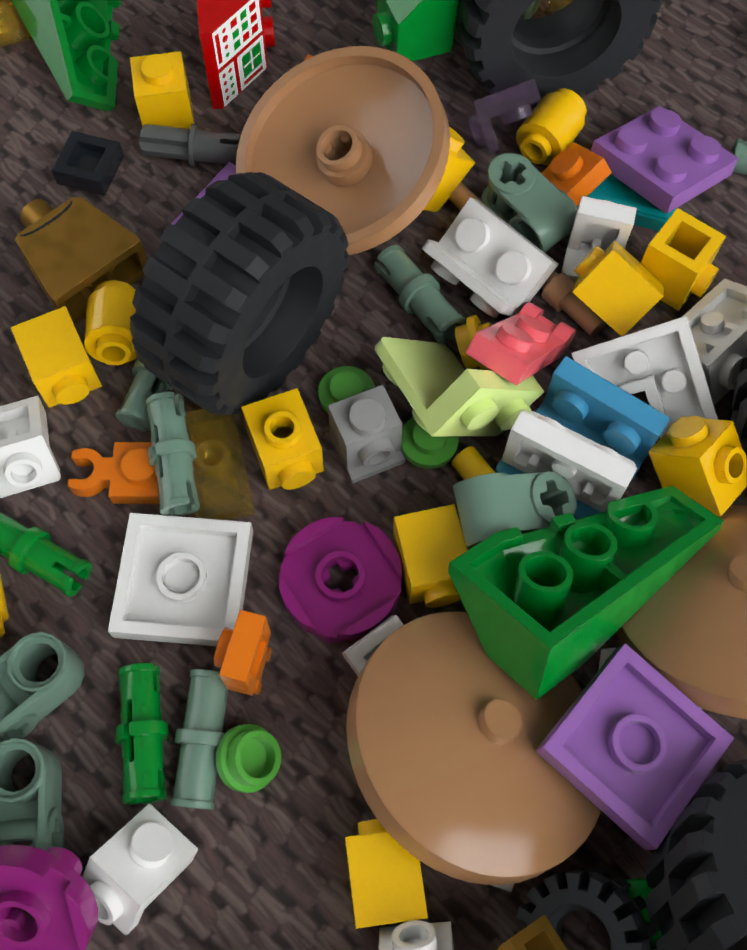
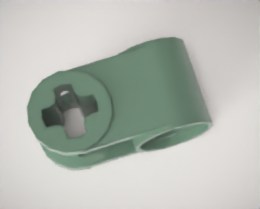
M505 153L492 160L487 173L489 185L483 191L481 201L493 213L544 253L571 233L578 209L574 201L566 193L557 189L522 155ZM521 173L519 183L517 184L519 174ZM498 194L497 200H496V204H495V206H494L495 198H496V195Z
M546 471L512 475L507 473H490L468 478L453 485L467 549L473 548L496 532L518 527L520 532L524 534L550 527L552 517L571 513L574 516L576 511V497L572 486L557 472Z
M44 632L31 633L21 638L0 657V743L12 738L23 739L32 732L39 721L67 700L81 686L85 675L81 656L51 634ZM57 654L58 666L54 674L47 680L38 682L37 670L39 664L48 656Z
M12 738L2 741L0 743V846L32 840V844L28 846L44 851L51 847L64 848V822L61 814L62 770L60 760L52 750L26 739ZM31 755L36 766L34 778L27 787L17 791L13 786L11 778L13 768L23 757Z

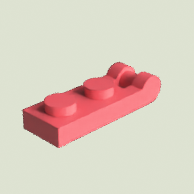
M528 302L518 314L476 332L465 354L517 386L559 359L572 342L577 330L562 321L558 325L543 317V309Z

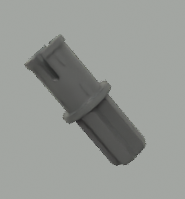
M147 124L140 131L139 145L141 153L145 156L188 160L189 166L193 167L196 166L197 162L227 165L228 162L236 165L237 149L242 133L234 134L199 130L198 124H191L190 129Z

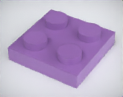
M658 106L594 140L591 148L592 152L605 159L613 176L666 214L731 176L739 159L724 149L716 139L703 135L682 121L677 113L662 106Z
M624 643L612 652L535 751L644 850H654L663 841L734 737Z

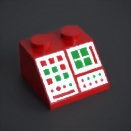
M197 0L199 36L213 110L223 109L268 68L266 48L276 47L272 15L262 16V9L272 8L271 0Z

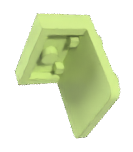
M382 337L374 347L377 355L383 362L382 368L385 375L393 384L400 388L413 408L412 415L415 421L431 437L497 436L513 427L522 410L531 413L529 406L545 392L533 375L516 386L494 371L464 370L452 351L444 344Z

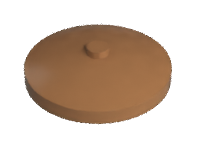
M348 46L326 51L290 69L274 82L257 102L246 121L239 140L236 156V174L262 172L270 175L330 212L339 220L346 234L349 245L346 249L348 255L361 253L388 241L400 233L423 211L436 192L444 175L450 149V131L446 111L429 77L408 58L387 49L371 46Z
M731 505L719 517L724 520L720 531L616 633L622 645L626 643L698 707L726 716L747 719V505Z
M441 612L414 619L398 628L380 644L363 666L355 681L347 711L346 732L351 766L358 786L368 806L385 830L406 851L434 870L452 878L483 885H507L537 877L562 863L575 853L590 835L601 813V810L535 751L583 690L572 674H570L536 700L486 655L467 612Z

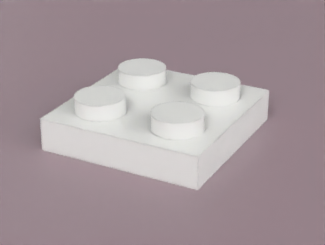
M130 513L108 627L109 634L113 638L217 646L223 629L225 627L234 629L239 610H243L253 537L251 522Z

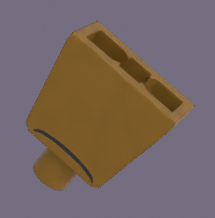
M72 197L54 210L46 201L36 199L29 202L22 209L20 221L26 229L18 233L15 241L54 309L66 306L74 324H77L86 317L88 297L99 284L105 281L117 280L131 285L145 275L143 269L147 262V257L141 240L134 233L83 198Z

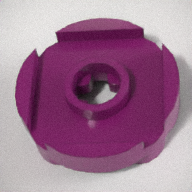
M343 517L323 518L301 529L290 540L284 552L285 558L279 572V589L284 606L299 627L327 643L352 641L364 637L392 615L400 599L402 577L400 556L389 537L372 524L363 521V525L353 521H344ZM335 565L343 572L353 568L357 575L351 580L352 589L346 592H342L339 588L330 590L325 585L330 581L328 569Z
M25 845L0 846V950L86 949L97 926L98 907L92 889L80 875L82 863L73 852L62 847H51L44 851ZM23 910L30 913L33 916L34 920L28 919L27 915L23 912Z

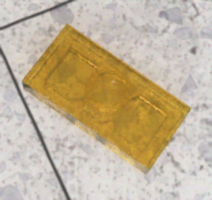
M205 409L185 412L189 440L195 444L197 458L193 461V473L200 508L193 513L194 518L232 520L255 515L235 414L215 415Z

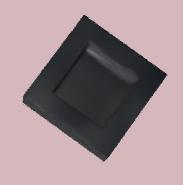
M71 131L51 170L56 183L105 196L124 158L120 142Z

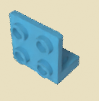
M565 356L554 371L545 399L536 411L545 417L557 421L562 426L600 445L609 447L618 454L634 461L637 470L633 477L649 455L648 451L656 444L671 419ZM502 459L497 464L495 470L496 473H507L508 475L525 474V472L502 461ZM576 499L575 519L602 513Z

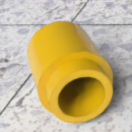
M560 88L546 94L517 130L516 140L523 156L532 163L549 166L554 157L564 151L583 129L587 112L583 99L574 91L566 88Z
M117 280L105 281L94 289V292L87 300L84 346L91 357L108 365H122L138 358L130 331V316L136 313L132 303L135 289L128 283Z

